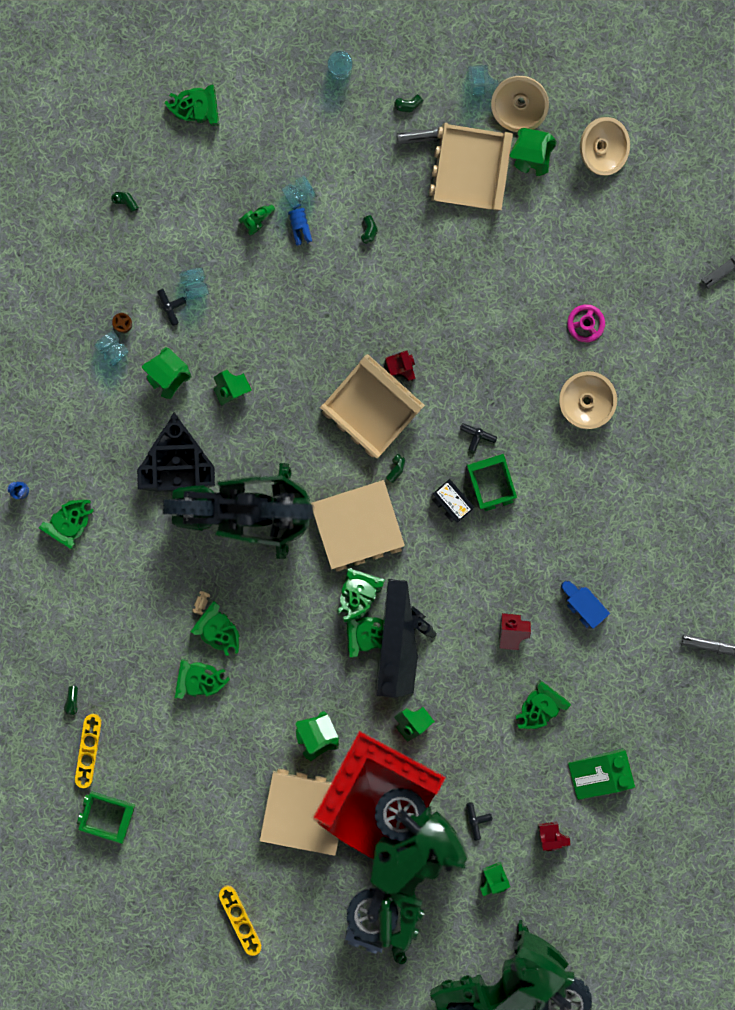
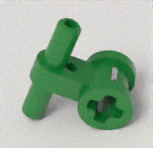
M264 205L255 212L252 210L247 212L238 221L240 224H244L248 234L252 236L264 226L261 222L270 213L275 211V207L273 205Z

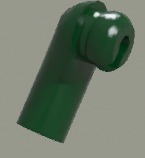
M418 94L410 101L398 98L395 100L394 106L400 112L410 113L423 102V99Z
M118 191L112 194L111 201L113 203L127 205L131 213L139 209L130 193Z
M372 215L363 218L367 229L365 234L361 235V240L365 244L373 242L378 232Z
M396 454L392 459L396 466L386 476L387 480L391 483L396 481L404 469L406 460L400 454Z
M76 686L68 687V697L64 706L66 714L75 715L77 713L78 687Z
M393 946L392 953L395 962L400 965L405 964L407 961L405 952H401V948Z

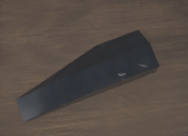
M388 579L375 689L376 696L396 698L414 693L418 654L407 580Z

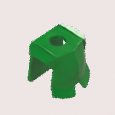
M528 128L519 129L517 132L519 137L509 154L510 158L516 159L514 166L526 174L530 168L535 169L536 176L548 173L550 155L557 144L555 138L548 132Z
M167 347L163 348L159 355L142 365V369L148 374L146 377L153 389L161 387L163 389L161 397L166 399H172L183 382L190 380L192 377L187 364Z
M322 711L317 717L296 722V738L298 744L305 745L306 750L303 752V755L309 761H313L328 750L339 749V737L326 712Z

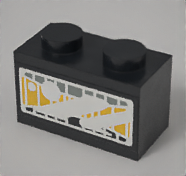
M450 479L432 493L434 496L432 501L438 508L442 506L447 511L444 514L451 522L455 520L458 523L475 508Z

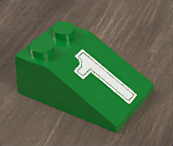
M624 748L568 763L577 800L636 788Z

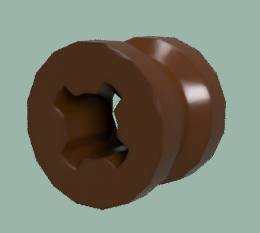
M118 313L113 317L112 325L118 332L126 333L132 327V320L127 314Z

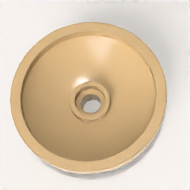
M513 76L505 79L497 86L492 96L491 108L497 122L507 130L518 132L521 128L534 130L543 123L547 116L549 99L543 86L536 80L526 76ZM524 98L525 102L520 103L518 99Z
M601 117L592 121L585 128L580 141V154L585 166L591 172L598 175H611L620 170L625 164L630 151V139L626 128L620 121L611 117Z
M585 371L573 375L565 382L560 392L559 405L563 416L572 425L582 429H594L607 423L613 416L617 406V394L614 386L605 376L596 372ZM585 397H588L590 399V403L588 405L584 404L583 402Z

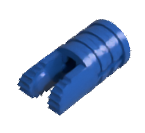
M305 208L289 211L288 215L296 246L302 244L299 231L301 229L303 230L306 242H312Z
M13 482L9 484L7 489L15 499H24L29 494V487L23 482ZM22 486V489H20L18 495H16L17 491L15 490V488Z

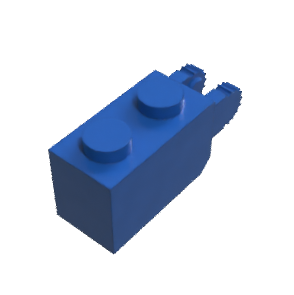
M571 581L562 583V589L568 596L566 599L568 604L566 606L574 614L577 612L581 616L579 620L586 628L590 626L594 629L610 614L588 588H577Z

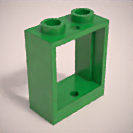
M504 454L466 465L479 509L484 508L486 512L495 509V505L502 503L503 506L514 503L513 499L517 498ZM500 463L510 495L483 503L474 471Z
M91 791L84 798L83 806L86 807L84 813L79 814L77 824L80 826L78 830L123 844L135 804ZM94 799L125 808L118 834L87 825Z

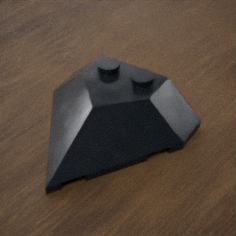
M173 412L167 425L163 428L143 463L137 469L138 490L172 492L180 487L204 485L210 488L215 486L214 465L175 412Z

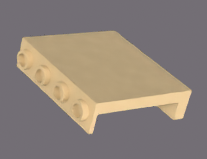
M443 123L442 127L438 128L437 138L440 139L439 146H436L434 157L437 158V163L432 168L434 183L429 188V196H432L431 201L496 211L502 210L513 133H500Z
M367 354L320 408L323 410L324 416L328 419L332 418L341 431L348 432L356 444H361L369 456L378 459L425 405Z
M384 480L311 503L313 504V513L331 569L335 568L336 572L346 569V565L353 562L356 566L365 563V559L372 557L373 560L384 557V552L390 551L391 554L402 551L401 547L405 546Z
M278 769L277 772L273 771L260 841L335 856L339 839L324 830L313 819L332 782L326 781L327 778L315 776V779L307 778L308 774L297 772L296 775H291L288 770Z

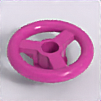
M584 304L577 306L571 311L568 316L567 327L571 336L576 340L586 343L592 342L602 335L605 329V318L597 307ZM588 310L587 314L581 317L579 322H573L577 313ZM593 313L599 318L600 325L598 331L594 329L595 319L592 317ZM584 320H588L590 322V325L588 327L584 326ZM581 327L583 330L589 331L592 336L583 337L577 334L574 328Z

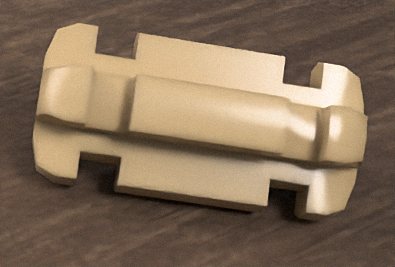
M204 591L199 592L201 595L196 599L195 609H192L194 613L199 615L203 614L202 610H205L208 603L207 598H210V594Z

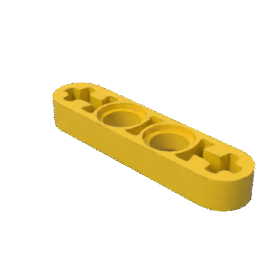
M97 714L88 715L83 723L75 783L80 788L89 787L93 781L102 720ZM92 717L98 722V725H94L93 731H97V735L86 733V729L90 730L91 724L88 723V720H91ZM87 736H92L95 739L94 746L89 747L85 744ZM84 755L91 756V765L86 766L82 763ZM80 767L91 769V773L89 771L86 773V778L89 779V782L87 781L85 785L79 780V777H82L84 772L80 771Z
M224 886L219 892V899L245 952L248 955L255 956L261 951V941L236 890L232 886ZM224 891H232L231 899L232 901L237 900L238 903H233L227 907L226 904L230 902L227 897L223 898ZM233 907L241 909L242 914L239 917L232 916L231 909ZM242 924H247L250 927L248 934H242L239 931V927ZM253 934L254 937H251L253 944H258L256 951H253V949L249 950L250 943L248 939L245 942L243 939Z

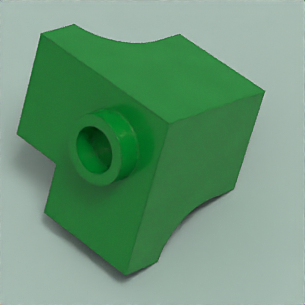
M227 369L213 377L217 385L213 390L221 406L252 391L244 373L236 376L232 375Z
M424 707L415 712L406 708L394 716L395 720L399 723L396 728L407 742L419 736L435 722Z
M501 862L483 868L485 882L479 886L483 896L491 893L498 894L511 887Z

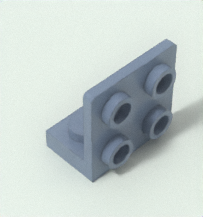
M349 927L347 928L345 940L348 941L349 945L354 947L361 945L366 947V950L371 953L377 954V951L382 953L381 941H363L358 936L356 937Z

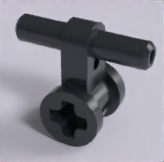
M412 606L414 631L417 629L425 636L435 638L437 633L424 620L426 616Z

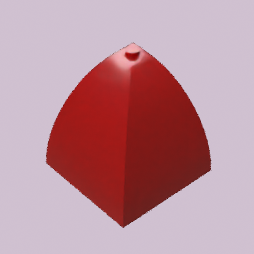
M359 731L313 819L324 830L374 860L376 845L379 843V839L383 836L387 837L378 828L375 820V809L380 798L392 789H411L420 795L427 808L434 796L438 794L446 777ZM397 800L389 805L398 810ZM400 800L401 808H405L409 803L408 801ZM411 805L407 811L408 813H415V809ZM387 809V818L396 815L395 812ZM392 819L389 823L396 827L397 820ZM400 822L399 829H401V828H406V827ZM387 851L381 852L384 857L390 856Z

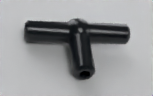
M158 290L157 294L162 302V308L166 312L171 325H177L179 322L173 309L186 304L185 297L169 302L165 290Z
M464 423L460 426L461 431L474 435L468 448L470 451H476L481 438L492 443L497 441V436L487 433L481 428H475Z
M469 802L466 804L469 817L468 823L471 826L474 840L478 841L481 839L478 824L492 821L493 818L490 813L476 817L474 804Z

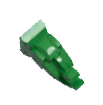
M214 85L207 86L205 90L202 88L185 90L178 96L170 93L169 96L175 98V102L169 104L168 101H165L168 109L180 120L185 122L197 121V123L209 121L211 126L219 125Z
M71 500L63 504L62 508L52 515L50 523L43 522L39 529L73 550L76 545L75 540L83 534L88 524V515L94 513L93 508L89 511L85 510V505L91 504V500Z
M348 568L345 578L346 582L342 587L340 596L341 607L337 611L338 615L341 612L347 613V616L342 618L343 622L361 618L369 611L371 603L375 600V593L381 592L385 579Z
M213 601L190 632L195 635L200 634L205 643L217 650H224L226 656L230 655L228 653L229 647H234L235 654L239 652V632L235 624L227 618L226 614L218 612L220 605ZM215 640L222 642V645L215 643Z
M361 617L347 622L349 657H357L359 650L370 652V649L379 647L380 649L383 626L381 618Z
M181 659L174 698L183 699L185 693L194 697L196 695H206V697L214 695L228 683L230 678L229 676L226 679L220 678V674L226 672L224 668L217 671L212 665L201 662L190 664L188 660ZM205 670H210L213 674H210Z
M539 680L537 689L533 690L523 703L522 713L515 715L516 719L524 718V723L517 724L518 728L539 729L546 726L550 719L558 715L560 709L567 710L571 703L542 680Z

